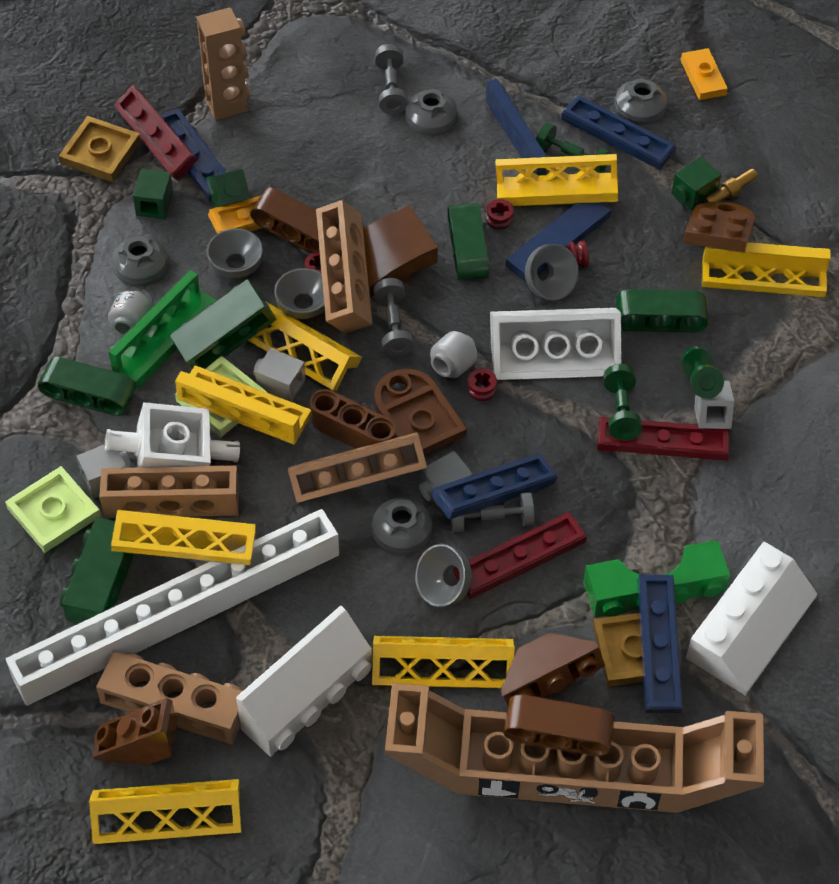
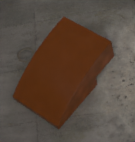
M410 205L396 210L363 228L370 298L374 296L373 288L377 282L387 278H395L405 284L410 282L411 273L438 263V246Z

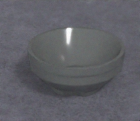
M640 78L629 81L618 89L614 107L620 117L634 124H652L665 115L667 96L664 90L656 83ZM637 88H645L651 93L643 96L637 94L635 90Z
M436 89L421 91L409 99L405 110V120L409 127L417 133L428 136H436L448 132L455 126L458 119L455 101L446 93ZM434 98L440 103L436 106H428L424 104V101Z
M237 228L227 229L219 232L209 241L206 249L207 260L210 267L217 274L226 278H242L250 275L260 266L263 256L262 243L250 231ZM232 259H241L245 262L240 268H231L227 265Z
M144 236L132 237L123 241L114 250L112 256L113 271L117 278L126 284L133 286L149 285L158 281L166 273L168 255L164 246L157 240ZM136 246H143L147 249L144 254L139 256L130 253V250Z
M546 244L538 247L531 253L525 266V279L531 292L541 299L550 301L563 299L572 292L578 279V264L573 253L568 248L559 244ZM542 263H546L550 271L548 278L544 281L540 280L537 275V269Z
M299 268L288 271L278 279L274 289L275 300L283 313L293 318L308 319L318 316L325 311L322 273L313 269ZM299 299H309L313 304L309 308L301 309L296 307L295 302Z
M407 498L389 500L383 503L374 513L371 524L372 536L377 545L388 553L395 555L416 553L427 545L431 538L432 521L430 514L422 504L415 500ZM397 511H407L411 514L412 518L409 522L400 524L395 522L392 516Z
M447 544L433 545L424 551L419 558L415 572L416 585L421 597L430 605L436 607L455 605L465 597L471 585L472 574L469 560L457 547ZM454 566L460 572L459 582L455 586L450 583L448 578L449 571Z

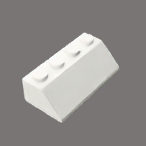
M616 308L490 312L493 373L496 375L497 380L603 376L608 367L621 364V312Z
M763 542L692 636L686 659L746 696L817 597V592L795 560L768 543Z
M340 605L236 697L241 730L270 757L277 750L286 749L293 742L297 732L304 726L309 727L314 724L319 718L321 711L328 704L338 702L344 696L349 685L355 680H362L371 670V647L346 609Z

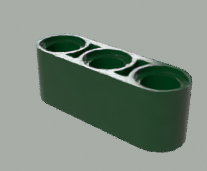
M479 203L448 205V226L457 280L488 277V255Z
M627 289L619 292L616 296V309L621 312V329L625 331L694 333L704 330L708 325L706 296L699 291Z
M53 357L49 361L37 387L42 394L49 398L113 416H122L136 390V383L130 377L121 373L63 357Z

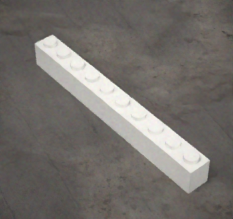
M320 509L255 540L251 565L210 561L5 658L11 677L23 701L28 706L106 668L113 651L122 654L138 653L339 556L338 533L324 511ZM246 545L231 552L245 553Z

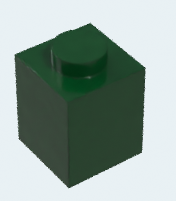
M699 157L674 174L671 194L674 195L678 202L683 203L693 211L696 206L704 203V198L719 189L722 174L702 157Z
M141 169L133 193L136 216L166 219L173 196L171 172Z
M243 169L206 177L214 207L251 199Z

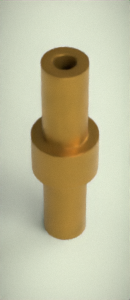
M750 169L736 179L730 178L721 184L720 189L704 198V203L722 202L727 198H734L741 193L742 188L758 179L757 172L754 169Z

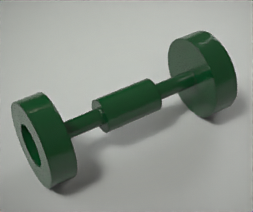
M546 122L536 137L544 152H547L553 144L560 147L561 152L570 156L589 155L584 152L583 148L568 141L563 143L555 139L557 127L551 123ZM601 147L594 155L611 154V152ZM607 165L597 166L593 170L598 173H604Z
M700 346L688 348L681 356L680 365L684 374L690 378L693 392L698 397L704 399L717 396L724 387V378L720 370L713 366L711 354Z
M615 364L608 367L603 374L605 388L615 393L617 413L612 415L608 422L609 433L616 440L629 441L638 437L642 431L641 418L637 413L630 411L628 391L632 390L636 384V376L631 366Z

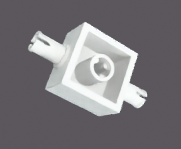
M143 402L136 433L107 429L105 436V451L134 452L135 456H137V467L210 466V459L238 462L240 455L239 441L211 440L209 409Z

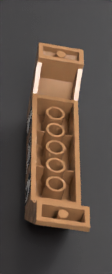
M392 683L385 755L457 794L679 813L762 787L764 784L763 714L726 711L725 715L686 727L614 722L610 752L605 756H590L514 742L503 734L506 712L464 709L429 691V686Z

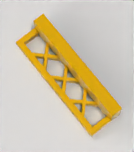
M617 154L496 159L497 199L506 200L512 206L618 202ZM600 165H611V173H598L593 169ZM567 167H577L580 171L577 174H567L563 170ZM537 168H546L550 171L547 175L538 176L534 173ZM515 169L520 174L516 177H503V170Z
M750 242L745 253L705 247L702 259V287L826 297L827 269L831 259L830 249ZM709 268L721 269L727 275L723 278L709 277ZM744 271L753 272L758 278L753 281L745 280L740 274ZM774 274L784 275L788 279V281L785 283H776L771 278V276H773ZM804 277L819 278V286L807 285L802 279Z
M266 301L277 320L270 324L273 327L268 328L267 326L248 341L267 352L270 348L281 353L288 350L289 356L296 359L298 358L295 347L306 345L309 347L312 360L304 363L305 374L331 390L337 391L347 369L357 368L362 356L298 319L286 315L279 308ZM277 330L282 331L286 346L274 347L270 333ZM330 359L339 365L332 380L323 375L320 362ZM314 365V369H315V370H313L312 368H310V367H308V366Z
M196 365L190 374L181 371L175 380L178 400L198 408L209 409L211 413L295 445L312 416L311 409Z
M117 510L111 551L251 565L256 524ZM246 545L245 553L230 552Z
M374 636L372 685L392 686V683L432 687L502 688L505 679L490 678L483 668L492 660H506L507 676L514 659L513 639ZM380 658H395L404 668L395 676H380ZM403 658L413 659L409 663H407ZM420 659H431L439 669L430 677H421L412 667ZM438 659L448 660L444 664H442ZM457 659L466 660L474 668L465 678H456L447 669ZM474 660L483 661L478 665ZM409 672L413 677L403 675ZM443 672L447 675V677H438ZM479 673L483 678L474 677Z
M239 779L93 790L89 800L93 844L241 833ZM232 805L233 823L218 824L208 814L215 806ZM198 807H207V808H206L204 811H202V810L199 809ZM189 808L198 816L191 826L184 827L178 825L171 817L178 809ZM171 809L167 814L161 811ZM143 811H152L161 821L154 829L144 830L134 822L135 818ZM133 812L130 817H128V816L125 814V813ZM114 814L124 824L117 832L101 833L99 815ZM202 821H204V822H206L208 825H199V824H200ZM165 824H167V825H169L171 828H162V827H163ZM128 826L133 829L132 831H125Z

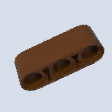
M266 188L250 211L252 220L264 229L310 254L320 252L316 210L278 189Z
M327 389L319 390L310 399L311 423L313 427L355 449L396 438L395 424L392 420L340 394Z
M515 695L509 700L503 734L509 740L518 743L590 756H605L610 752L615 717L611 712L601 708L528 695Z

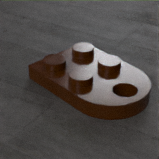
M706 202L699 204L695 207L684 233L683 243L745 253L753 231L755 215L750 209L729 202Z
M399 369L386 374L378 382L374 392L376 412L393 421L396 429V438L417 432L424 456L467 436V428L436 383L427 374L414 369ZM395 383H402L407 388L403 391H395L391 386Z

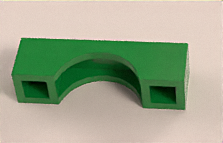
M718 540L685 546L680 564L671 572L664 574L674 575L676 604L700 596L715 597L726 591L730 577ZM619 559L586 565L583 584L594 618L618 616L625 611L639 610L637 579L640 574L628 569Z

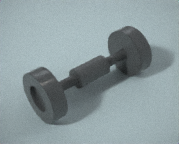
M394 44L382 45L375 51V64L378 68L385 70L387 88L379 95V107L384 113L390 115L402 113L408 105L407 93L397 88V74L395 70L403 64V51Z
M395 278L383 279L377 282L373 288L375 300L380 304L388 305L386 308L389 329L393 330L382 338L383 352L391 357L405 356L414 349V341L411 333L399 330L401 321L398 306L395 305L405 297L404 284L401 280Z
M531 492L520 493V507L488 506L479 511L451 519L453 533L464 532L465 518L480 517L481 520L502 519L505 518V515L521 514L523 527L534 526L535 516Z

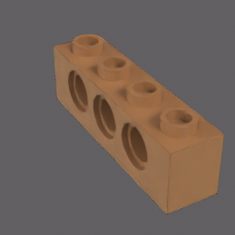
M231 7L196 16L205 99L214 120L247 112V99H250L251 95L248 84L245 81L246 78H249L246 63L243 61V58L247 57V51L241 39V36H245V28L241 18L236 19Z
M340 200L316 209L326 322L346 334L372 325L362 215L344 200Z
M416 432L294 465L288 468V473L296 502L299 503L427 468L419 435Z
M237 466L101 468L99 497L104 518H116L117 510L180 517L239 516Z
M113 651L96 687L101 704L127 712L135 711L168 698L173 701L177 728L233 745L240 729L236 697L243 692L241 688L230 683L222 685L209 681L207 677L198 673H191L189 675L177 671L173 666L166 663L154 664L144 661L143 658L134 653L122 654ZM138 682H148L144 687H134ZM172 692H181V695L178 697H167ZM205 702L215 703L210 708L200 707Z

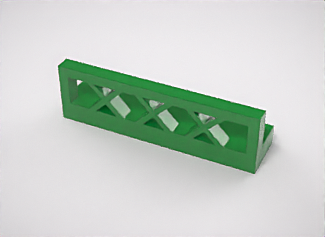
M190 270L108 351L112 371L130 377L136 383V389L178 349L170 335L178 330L182 324L203 312L208 305L217 301L200 290L197 273Z

